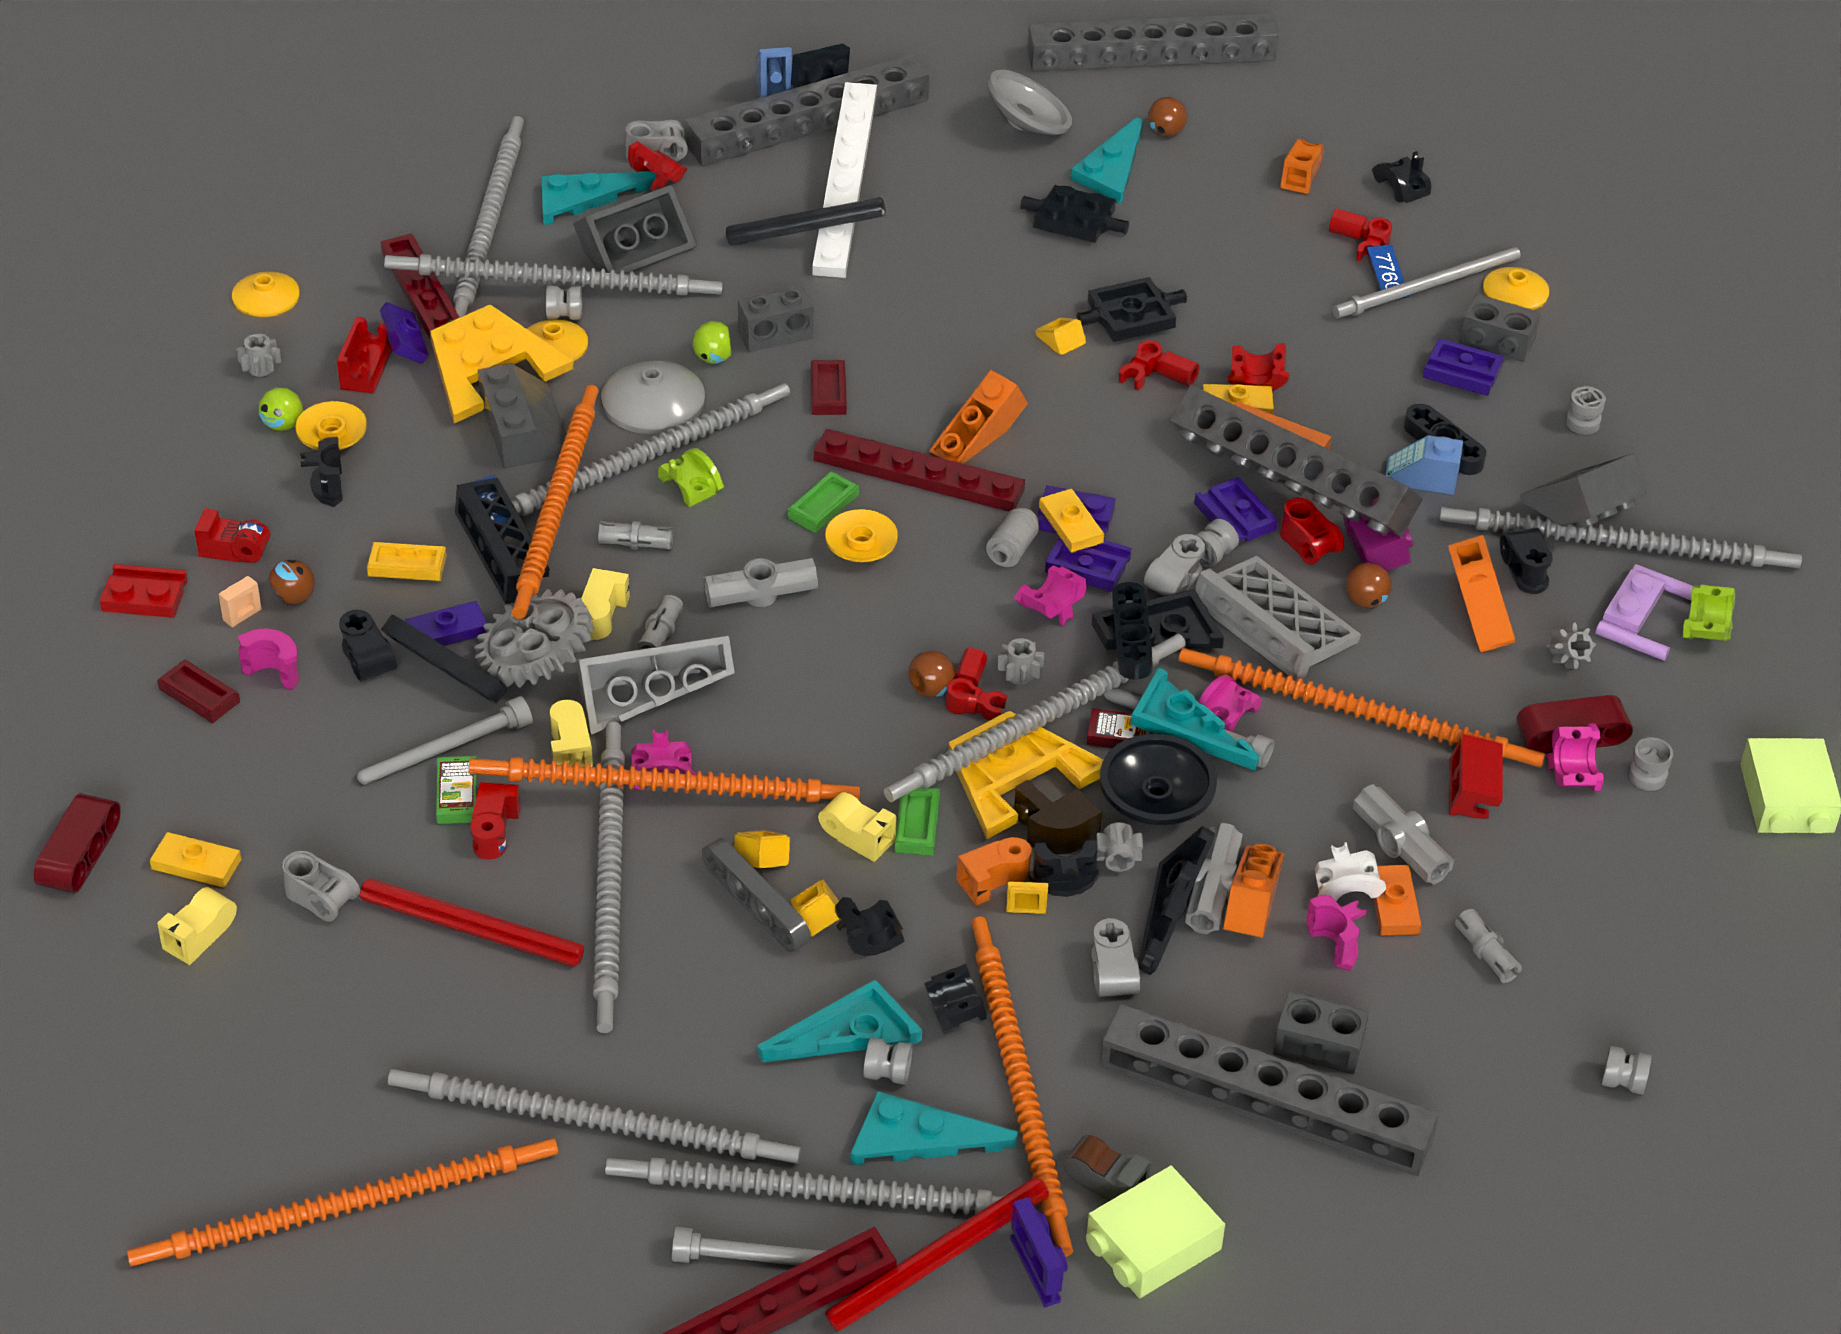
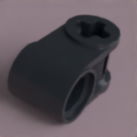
M1531 528L1502 533L1500 536L1501 556L1504 563L1508 565L1518 588L1530 594L1544 592L1549 586L1547 568L1551 566L1553 557L1544 541L1541 530L1539 528Z
M351 610L343 614L339 621V627L344 636L342 649L357 679L362 682L396 669V659L391 645L381 634L372 616L363 610Z

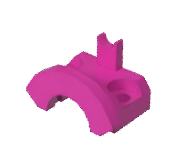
M1053 565L1048 569V576L1042 587L1038 590H1032L1024 584L1019 588L1014 600L1021 606L1035 609L1050 619L1058 615L1059 624L1064 626L1068 618L1074 619L1072 605L1084 597L1087 589L1086 579L1063 566L1059 568Z
M267 628L251 630L238 636L240 644L238 652L242 673L251 676L261 669H277L280 671L283 687L290 690L295 688L299 683L296 664L298 655L297 646L290 636L281 631Z
M1222 675L1208 686L1198 703L1205 705L1225 723L1224 729L1234 732L1239 719L1246 710L1256 713L1261 708L1262 698L1250 690L1239 686L1230 676Z
M1587 724V727H1558L1554 729L1552 733L1553 752L1546 755L1548 758L1547 770H1554L1555 784L1559 788L1590 787L1592 791H1601L1604 778L1603 773H1600L1597 769L1595 762V748L1600 739V731L1596 724Z
M668 729L663 733H657L653 730V743L636 744L631 749L632 766L637 771H641V768L644 766L646 771L649 772L656 767L658 772H663L664 768H667L669 773H674L675 769H679L680 774H685L686 770H690L692 775L697 774L692 770L691 746L685 741L669 742ZM634 785V788L640 790L638 785Z
M1320 895L1309 900L1306 919L1308 933L1311 937L1326 936L1336 942L1333 963L1337 968L1351 971L1358 959L1357 939L1360 933V929L1353 921L1365 916L1367 910L1357 908L1358 900L1343 907H1340L1333 897L1328 895Z

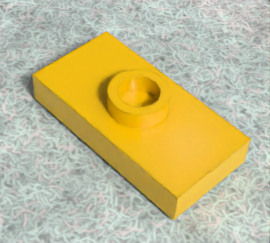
M1203 384V391L1233 405L1238 401L1273 414L1272 386Z
M1072 488L1040 498L1039 508L1071 553L1104 543L1103 531Z
M373 542L367 564L368 576L441 581L447 557L446 547Z
M167 832L152 855L150 865L152 870L225 888L242 859L240 850Z

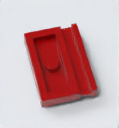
M121 564L113 565V573L109 575L100 598L102 612L175 618L184 593L183 587L188 582L186 570Z

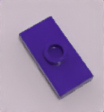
M385 302L380 309V313L387 328L394 353L423 364L429 354L414 313Z
M477 601L405 619L406 623L443 646L472 639L480 634L487 633L483 627L487 622Z

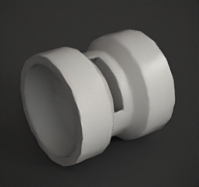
M547 286V320L559 319L561 316H568L571 320H581L582 287L570 286L568 289H560L558 286Z
M1589 386L1574 389L1570 398L1571 408L1568 410L1566 417L1567 427L1571 431L1582 435L1597 432L1600 428L1601 413L1606 402L1605 395L1599 389Z
M1223 519L1213 520L1205 527L1204 531L1196 534L1205 544V552L1200 562L1203 567L1207 568L1214 567L1222 560L1223 555L1231 553L1239 544L1236 530L1229 522Z
M1654 737L1643 738L1637 742L1633 753V761L1628 772L1631 783L1637 788L1644 791H1655L1664 787L1668 777V768L1673 759V749L1667 742Z
M871 1037L865 1056L864 1078L878 1080L881 1077L890 1078L895 1084L906 1085L910 1072L913 1045L905 1042L891 1045L887 1044L884 1039Z
M1610 1045L1601 1086L1614 1089L1622 1085L1627 1087L1630 1093L1643 1096L1652 1055L1642 1052L1629 1055L1626 1054L1623 1048Z

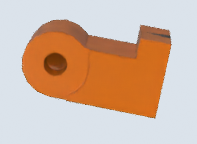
M1298 138L1284 160L1280 188L1309 194L1312 181L1322 161L1324 144H1311Z
M1010 837L959 855L956 881L975 906L990 901L991 890L1008 884V882H1023L1028 878L1032 848L1026 840Z

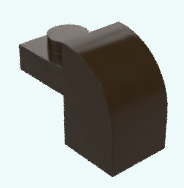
M1028 780L1015 787L1014 810L1018 813L1019 822L1028 826L1027 842L1031 847L1034 848L1035 843H1046L1052 853L1060 855L1082 849L1087 840H1096V834L1100 833L1102 811L1078 789L1073 790L1055 802H1051Z

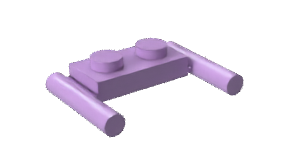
M1635 564L1633 570H1630L1604 612L1603 620L1599 622L1595 634L1665 661L1670 647L1637 634L1664 590L1691 600L1692 587L1694 586Z

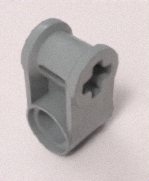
M671 119L665 121L638 120L630 122L626 126V158L628 159L629 145L638 141L655 152L658 150L673 160L680 161L688 152L687 143L683 139L685 134L683 125ZM670 128L673 129V136H671ZM671 145L673 146V152H674V153H671V151H670V146H671Z
M1183 534L1175 538L1161 556L1156 558L1149 566L1144 577V586L1163 596L1187 591L1198 579L1199 573L1202 572L1200 559L1205 552L1203 540L1193 534Z
M295 851L287 855L283 860L282 871L287 898L312 911L324 921L332 922L335 920L339 913L338 910L348 900H354L360 894L358 883L349 873L342 869H337L311 852Z
M1115 918L1099 921L1094 927V946L1091 951L1097 997L1139 994V967L1137 959L1134 957L1128 926L1123 921Z

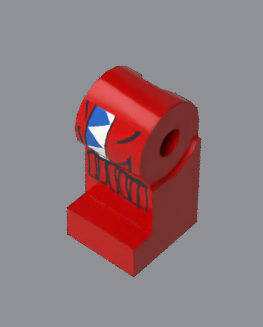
M204 508L194 529L199 557L233 562L254 563L259 561L271 536L268 527L260 521L254 519L237 521L220 518L218 510Z
M479 783L470 824L473 836V851L478 857L489 860L498 858L505 853L507 849L505 831L507 819H519L521 810L519 785Z

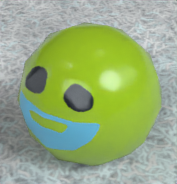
M709 321L702 324L695 331L692 346L695 354L706 363L718 364L731 356L727 325L722 322Z
M275 387L265 392L258 407V414L263 424L274 431H287L295 427L298 417L303 412V404L298 394L288 388Z

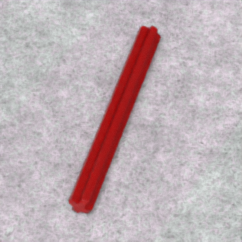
M372 878L364 881L361 886L360 898L368 903L572 967L580 964L583 958L584 946L580 943Z
M1039 1177L1030 1179L899 1263L892 1270L829 1308L825 1312L829 1324L835 1331L843 1330L1012 1221L1013 1202L1029 1197L1033 1206L1046 1199L1049 1196L1047 1186Z

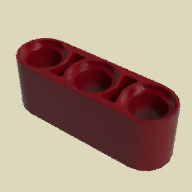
M1614 695L1531 704L1524 707L1516 717V722L1527 748L1545 754L1553 752L1552 733L1558 727H1587V724H1596L1600 731V739L1596 744V748L1619 745L1627 741L1633 733V727L1619 697Z
M83 793L77 794L36 861L33 874L35 884L71 893L79 892L119 824L121 815L119 802Z

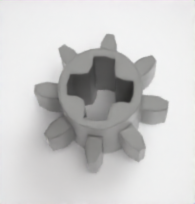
M264 334L248 336L244 339V347L236 349L242 371H248L253 376L263 377L269 375L274 371L273 363H281L282 361L280 348H277L276 340H270Z
M1576 622L1564 623L1563 629H1552L1551 633L1553 636L1550 643L1546 645V648L1550 649L1551 654L1554 656L1552 662H1565L1566 669H1577L1579 662H1590L1589 655L1593 647L1596 646V643L1592 642L1591 637L1588 635L1590 629H1577Z
M1018 638L1012 640L1008 645H1002L1001 655L998 656L997 670L1006 671V681L1021 685L1029 683L1033 677L1040 678V669L1044 667V652H1036L1035 642Z
M1120 822L1112 823L1104 829L1103 833L1096 834L1097 861L1105 860L1108 869L1117 872L1127 871L1134 866L1135 861H1142V833L1133 834L1131 825Z

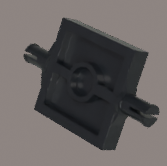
M1054 185L1048 196L1042 200L1024 195L1020 204V209L1037 212L1034 216L1033 228L1096 243L1102 233L1108 230L1126 235L1130 223L1129 221L1111 217L1115 211L1116 199L1105 197L1100 193H1087L1075 190L1065 185Z
M1150 277L1089 290L1087 301L1093 310L1078 312L1076 318L1081 321L1082 326L1093 323L1101 324L1113 342L1175 328L1176 316L1170 306L1186 303L1187 295L1184 289L1165 293L1155 286Z

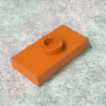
M1409 865L1378 866L1380 880L1386 884V890L1379 897L1373 898L1380 936L1420 935L1422 925Z

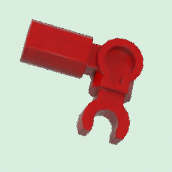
M1335 208L1330 220L1329 232L1357 240L1364 238V242L1360 243L1357 248L1356 260L1361 261L1364 255H1369L1367 247L1390 244L1392 223L1388 219L1381 217L1368 221L1365 216Z
M1146 340L1138 345L1137 354L1132 358L1131 363L1120 368L1119 383L1123 384L1126 379L1135 378L1134 389L1139 390L1145 384V376L1148 377L1151 373L1158 371L1160 375L1190 387L1197 379L1200 367L1198 363L1167 351V353L1162 352V346L1158 342Z
M971 647L965 649L955 677L948 684L945 706L954 714L970 713L975 715V712L990 721L1002 715V709L1000 708L1005 709L1008 696L999 691L986 693L982 691V688L978 687L988 661L984 651Z

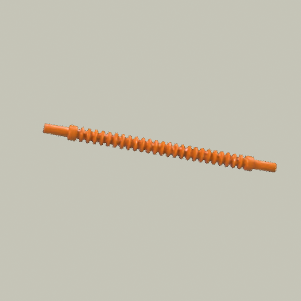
M595 385L586 386L581 403L573 411L571 423L568 426L569 429L567 430V435L565 436V441L563 442V447L561 448L546 498L539 514L540 517L537 520L533 537L526 553L527 556L516 584L518 594L512 609V615L517 619L526 617L532 596H535L539 591L540 582L543 579L542 576L544 575L553 542L558 532L557 529L560 526L578 465L595 417L594 405L599 392Z
M1182 648L1179 655V662L1213 671L1215 677L1228 675L1235 681L1241 679L1243 685L1251 682L1253 688L1261 685L1263 691H1266L1268 688L1272 689L1273 694L1281 691L1283 697L1292 694L1294 700L1302 697L1304 703L1312 700L1314 706H1317L1319 703L1324 704V709L1333 706L1335 712L1343 709L1345 715H1349L1350 712L1355 713V718L1363 715L1366 721L1374 718L1376 724H1380L1381 721L1386 722V727H1390L1391 724L1396 725L1397 730H1401L1404 727L1409 734L1412 730L1417 731V736L1420 737L1424 733L1428 735L1427 738L1429 740L1434 736L1438 738L1439 743H1442L1443 740H1448V744L1452 746L1454 743H1458L1463 733L1502 743L1503 758L1539 768L1542 767L1545 753L1508 743V738L1497 735L1493 739L1490 738V733H1486L1485 736L1480 735L1479 730L1471 733L1467 726L1462 730L1459 729L1457 723L1453 727L1449 726L1447 720H1444L1443 723H1438L1437 717L1428 720L1426 714L1418 717L1416 711L1407 714L1406 708L1397 711L1395 705L1387 708L1385 702H1381L1380 705L1375 704L1374 699L1366 702L1364 696L1356 699L1354 698V693H1350L1349 696L1344 695V690L1335 693L1333 687L1325 690L1323 689V684H1319L1318 687L1313 686V681L1305 684L1302 678L1294 681L1292 675H1288L1287 678L1282 677V672L1274 675L1272 674V669H1268L1266 672L1262 671L1261 666L1253 669L1251 663L1243 666L1241 660H1237L1234 663L1229 656L1219 655L1217 658L1187 648Z
M511 757L509 761L469 759L468 774L508 776L509 781L517 782L522 781V778H527L528 782H532L533 778H538L540 783H543L544 779H550L551 784H554L555 780H561V783L565 785L570 780L574 786L578 784V781L584 782V786H588L589 782H594L596 787H599L600 783H606L607 788H610L612 784H617L619 789L626 784L630 790L634 788V785H638L640 790H644L645 786H650L652 791H655L656 787H662L663 792H666L668 788H673L675 793L682 788L686 794L689 793L690 789H694L696 794H700L701 790H706L707 795H711L712 791H717L719 796H722L723 792H728L730 797H733L734 793H740L742 798L745 797L746 793L751 794L752 798H756L757 794H761L763 799H766L768 795H773L774 800H777L779 796H784L786 801L793 796L797 802L801 798H805L806 802L818 803L820 799L833 800L841 792L849 793L858 800L860 797V786L821 784L820 779L810 778L807 779V782H802L801 778H797L796 782H791L790 777H786L785 781H780L778 776L774 780H769V777L765 775L760 780L757 775H753L752 779H748L746 774H742L741 778H736L734 773H731L730 777H724L723 772H720L719 776H713L711 771L708 772V775L704 776L700 770L697 771L696 775H692L690 770H686L685 774H680L679 769H675L674 773H669L667 768H664L663 772H658L656 767L649 772L646 771L644 766L641 768V771H637L634 766H631L629 770H625L623 765H620L618 769H613L612 764H609L607 768H602L600 763L593 768L590 767L588 762L584 767H581L578 762H575L573 766H569L567 761H563L562 765H557L556 760H552L551 764H546L544 759H541L540 763H534L533 758L529 759V762H524L521 757Z
M982 916L976 917L971 921L978 949L975 959L977 966L980 968L979 974L982 977L981 982L984 985L986 1001L989 1004L988 1009L991 1012V1020L994 1022L995 1037L999 1040L998 1047L1001 1050L1002 1064L1006 1068L1007 1083L1011 1087L1012 1103L1016 1106L1017 1122L1021 1125L1020 1132L1023 1135L1022 1141L1025 1144V1152L1028 1154L1027 1161L1031 1164L1032 1178H1041L1049 1191V1196L1040 1202V1212L1044 1213L1048 1221L1054 1247L1060 1246L1065 1257L1073 1253L1065 1220L1068 1215V1209L1065 1200L1062 1199L1061 1183L1057 1179L1056 1163L1052 1160L1053 1153L1050 1150V1142L1047 1140L1048 1134L1044 1130L1043 1114L1039 1111L1038 1095L1034 1092L1033 1076L1029 1073L1030 1066L1027 1064L1028 1058L1025 1054V1047L1022 1045L1023 1039L1020 1036V1029L1017 1026L1016 1012L1012 1008L1013 1002L1010 999L1011 993L1008 990V983L1005 981L1006 975L1003 972L1002 958L999 949L993 946L987 919Z
M555 1138L514 1149L511 1145L497 1148V1153L495 1154L487 1150L484 1157H480L476 1153L473 1160L462 1157V1162L457 1164L455 1160H451L450 1165L447 1167L439 1163L438 1169L432 1170L430 1166H427L424 1173H420L418 1169H415L412 1176H408L407 1173L403 1172L400 1179H396L391 1175L388 1182L378 1179L377 1185L371 1186L370 1182H366L363 1189H359L357 1185H354L351 1192H347L345 1188H342L339 1195H335L330 1191L327 1198L317 1195L316 1201L313 1202L305 1198L302 1205H298L296 1201H293L290 1208H285L281 1204L278 1211H273L269 1207L266 1214L261 1215L259 1211H255L252 1218H248L247 1214H243L240 1221H236L234 1217H231L230 1223L223 1224L219 1220L216 1227L211 1228L210 1224H206L205 1230L199 1231L197 1227H193L192 1233L189 1234L185 1230L173 1232L170 1239L128 1249L127 1254L130 1267L174 1255L176 1259L190 1257L193 1250H197L199 1254L203 1252L204 1247L215 1250V1245L221 1243L223 1247H227L230 1240H234L236 1244H239L242 1237H247L251 1241L254 1234L259 1233L260 1237H264L265 1231L268 1230L276 1234L279 1227H284L288 1231L291 1224H296L300 1228L303 1221L308 1220L310 1224H314V1219L320 1217L322 1221H326L329 1214H333L335 1218H338L341 1211H345L349 1215L352 1208L363 1211V1206L369 1204L371 1208H375L378 1201L387 1205L388 1199L394 1198L398 1202L401 1195H406L410 1199L413 1192L418 1191L419 1195H423L424 1190L427 1188L435 1192L436 1186L439 1185L447 1189L450 1182H454L456 1186H459L462 1179H466L467 1182L471 1183L472 1177L478 1176L482 1180L485 1177V1173L490 1172L492 1176H496L497 1170H501L503 1173L513 1172L517 1170V1165L558 1155L557 1143Z

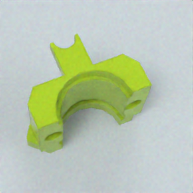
M691 448L685 451L678 459H671L669 463L658 467V478L662 482L674 479L682 492L684 503L689 507L715 495L716 491L724 488L714 463L698 448Z
M1709 585L1692 587L1689 619L1684 621L1683 638L1690 640L1693 638H1704L1723 641L1731 639L1735 588Z

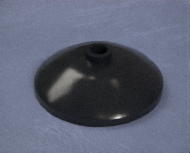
M1145 734L1124 740L1108 752L1101 766L1100 785L1105 798L1111 806L1126 817L1150 825H1173L1191 820L1208 808L1216 793L1217 774L1210 758L1194 744L1175 736Z

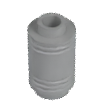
M1017 508L1009 511L986 545V551L990 559L1003 567L1015 566L1039 531L1037 516L1027 508Z

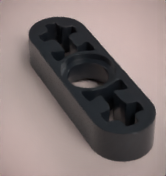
M1414 404L1408 407L1404 422V429L1416 440H1420L1427 435L1463 440L1459 472L1466 475H1474L1483 470L1486 458L1484 446L1431 406Z

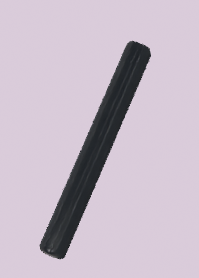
M877 197L728 226L726 228V238L730 245H737L880 218L886 215V206L883 198Z

